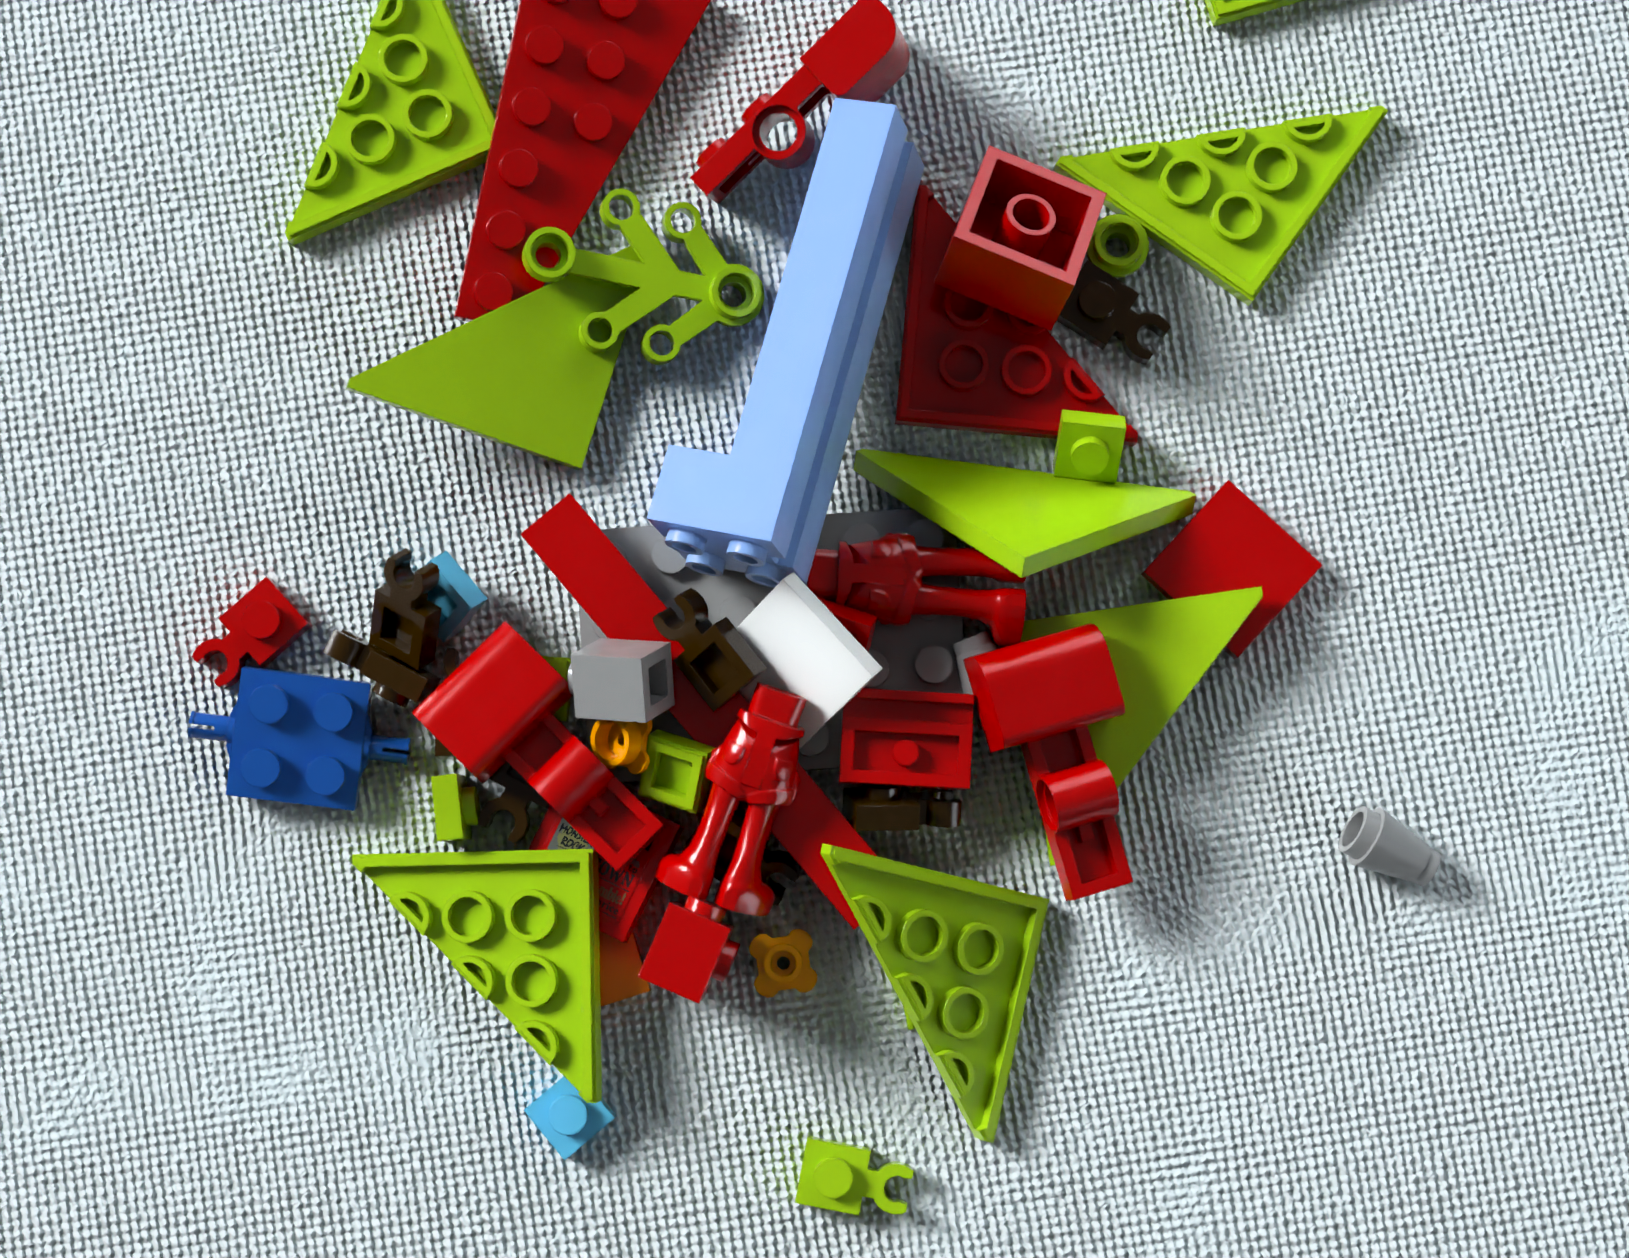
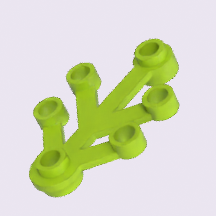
M623 188L614 189L605 196L600 205V217L607 227L621 231L641 262L577 249L571 237L565 231L556 227H543L534 231L529 236L522 251V262L526 271L533 278L542 282H555L569 274L638 289L607 311L593 312L583 320L578 331L579 340L587 350L595 353L604 352L611 348L618 339L619 333L673 297L700 303L669 326L665 324L655 325L643 335L640 342L641 353L648 362L654 365L669 363L677 356L684 343L715 322L727 327L746 325L760 313L764 303V288L757 274L744 265L726 263L701 226V215L694 205L687 202H677L671 205L661 219V229L665 237L671 242L684 243L703 275L678 269L641 215L637 196L630 190ZM617 199L625 201L631 210L630 217L624 220L615 218L609 210V203ZM675 213L687 215L691 220V231L687 233L676 231L671 224V216ZM543 247L553 249L558 255V264L552 268L541 266L536 259V251ZM732 286L739 290L742 296L740 306L731 307L723 301L721 293L724 287ZM595 321L604 323L610 332L609 340L603 343L593 341L588 334L589 324ZM655 334L666 336L671 343L670 353L667 355L656 354L650 346L651 336Z

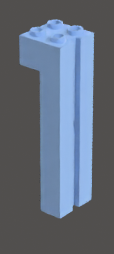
M835 98L730 455L675 445L668 446L647 519L666 537L665 544L677 550L686 560L685 565L696 572L710 576H722L724 569L743 572L747 579L757 584L774 588L782 579L794 572L804 584H807L924 170V164L914 143L905 141L908 130L896 105Z

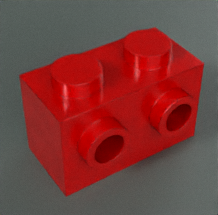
M690 895L685 904L678 901L669 902L637 977L699 1004L704 999L712 979L720 982L726 980L741 945L730 940L735 926L723 921L727 909L705 899L700 900Z

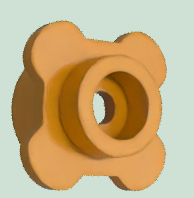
M597 720L592 727L590 736L593 754L608 769L624 766L632 774L645 772L650 763L646 747L648 736L652 730V720L647 723Z
M794 929L788 936L771 938L767 934H759L751 941L749 951L756 958L758 976L754 981V987L760 995L771 998L780 990L795 988L799 992L806 993L814 988L817 983V973L810 967L808 953L813 941L806 931ZM780 957L789 959L790 965L787 969H780L777 966V960Z

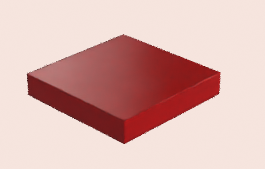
M1228 480L1141 575L1168 600L1262 586L1263 598L1223 649L1235 660L1322 567V564Z

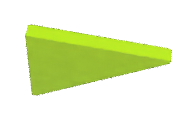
M380 0L370 24L371 31L358 62L355 61L338 101V111L325 142L322 141L303 186L305 191L294 218L291 222H288L285 234L292 246L486 163L496 114L445 0Z
M1380 105L1369 107L1368 110L1339 115H1332L1330 113L1283 121L1282 124L1252 129L1242 127L1199 134L1195 138L1165 143L1155 141L1111 148L1109 152L1084 156H1061L1056 162L1053 171L1107 193L1103 203L1105 207L1115 214L1127 215L1138 221L1145 229L1148 237L1244 304L1250 306L1389 110Z
M631 246L610 255L641 262ZM567 275L558 281L539 288L351 377L345 390L575 470H580L589 448L627 328L619 333L618 339L611 348L604 352L595 353L587 350L581 344L578 336L579 327L589 314L596 311H607L638 289ZM595 321L589 324L588 334L593 341L603 343L609 340L610 332L604 323Z
M871 449L856 450L853 469L865 479L1020 578L1192 515L1196 500V494L1186 490L1117 481L1116 483L1054 477L1053 473Z
M1262 586L1024 621L1020 643L1089 623L1095 624L1101 631L1108 646L1125 704V714L1090 724L1088 729L1096 756L1104 761L1110 769L1117 790L1227 646L1243 622L1263 598ZM1046 834L1050 866H1054L1055 862Z
M822 843L820 853L974 1137L985 1142L994 1143L1049 899Z
M595 849L352 854V864L361 873H365L390 898L388 901L423 936H427L452 962L451 965L485 1000H490L515 1026L514 1029L549 1065L556 1067L579 1091L578 1094L586 1103L602 1101L599 857Z

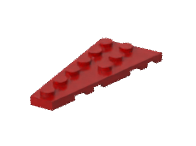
M519 0L454 319L470 322L544 286L545 282L533 278L523 265L522 251L526 241L534 231L543 227L559 228L572 238L711 0ZM543 247L536 251V259L541 266L546 268L555 267L558 262V255L553 249Z

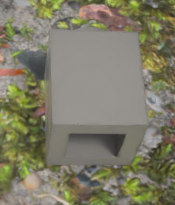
M600 638L570 654L571 664L568 669L567 682L569 691L574 696L575 718L647 723L675 705L671 642Z

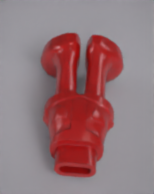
M886 533L877 540L863 541L850 545L846 541H839L837 550L816 549L807 581V587L816 597L834 601L841 605L845 603L847 607L878 616L877 620L883 625H908L911 615H952L976 619L989 625L993 640L1001 647L1020 643L1026 610L1025 589L976 590L923 584V576L938 575L978 576L992 578L1002 583H1024L1026 577H1018L975 548L957 549L916 545L915 537L912 535Z
M757 682L749 708L741 707L737 716L740 718L729 731L723 744L711 751V757L705 768V776L713 784L700 825L690 845L681 854L670 853L664 855L659 860L655 877L661 883L684 895H690L700 900L707 899L714 879L718 855L739 802L745 801L748 804L738 841L727 872L721 879L714 902L722 908L753 916L769 915L775 901V895L770 886L762 882L761 864L765 846L780 806H790L796 798L798 786L801 783L797 765L799 738H803L805 729L798 724L807 701L806 698L768 684Z

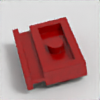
M863 688L843 707L839 783L969 790L974 694Z

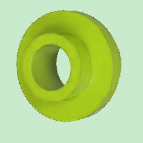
M1122 214L1106 216L1096 223L1086 252L1088 260L1115 278L1129 276L1136 272L1147 258L1149 251L1148 235L1143 226L1132 217ZM1112 238L1121 239L1127 245V254L1122 257L1110 255L1106 250V242Z

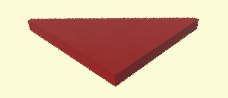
M919 185L914 206L895 424L1057 439L1062 409L1119 415L1104 397L1105 394L1079 363L1066 353L1047 329L933 283L956 223L934 198L933 192L927 185ZM1126 423L1123 445L1135 446L1138 440V433L1131 424L1128 425Z

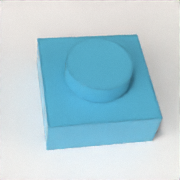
M447 551L434 557L426 564L428 565L432 562L438 565L439 582L433 590L428 592L427 600L442 608L438 637L443 643L460 633L488 599Z
M563 1076L525 1108L524 1112L560 1156L566 1160L617 1115L603 1098L602 1101L597 1103H586L578 1094L579 1091Z

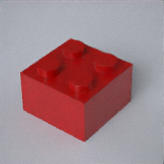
M989 145L968 192L933 283L1051 331L1075 286L1107 193Z

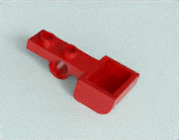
M858 0L799 58L804 65L772 97L765 93L751 103L741 117L744 125L727 141L724 138L715 140L701 153L696 161L699 169L690 177L692 181L710 199L719 204L764 159L781 169H793L804 164L811 156L815 146L814 131L808 123L807 117L828 96H831L833 100L835 98L877 102L903 76L910 58L908 44L889 9L880 0ZM790 121L795 123L797 126L795 142L786 150H771L768 145V136L771 129L780 122Z
M504 621L411 713L483 784L507 761L620 874L666 827L578 738L553 716L573 696L569 691L568 682L519 633Z
M1089 623L963 659L990 753L1021 745L1066 901L1080 899L1132 883L1133 878L1114 817L1119 812L1117 787L1106 763L1097 758L1088 729L1090 724L1125 714V704L1109 649L1099 628L1095 624Z

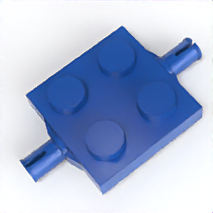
M248 666L241 668L238 700L230 716L192 711L189 719L190 724L207 725L214 728L188 727V738L226 742L230 763L225 795L355 811L358 808L361 777L370 760L408 765L409 752L392 751L385 748L406 751L411 749V738L406 739L373 734L374 729L370 718L373 682Z

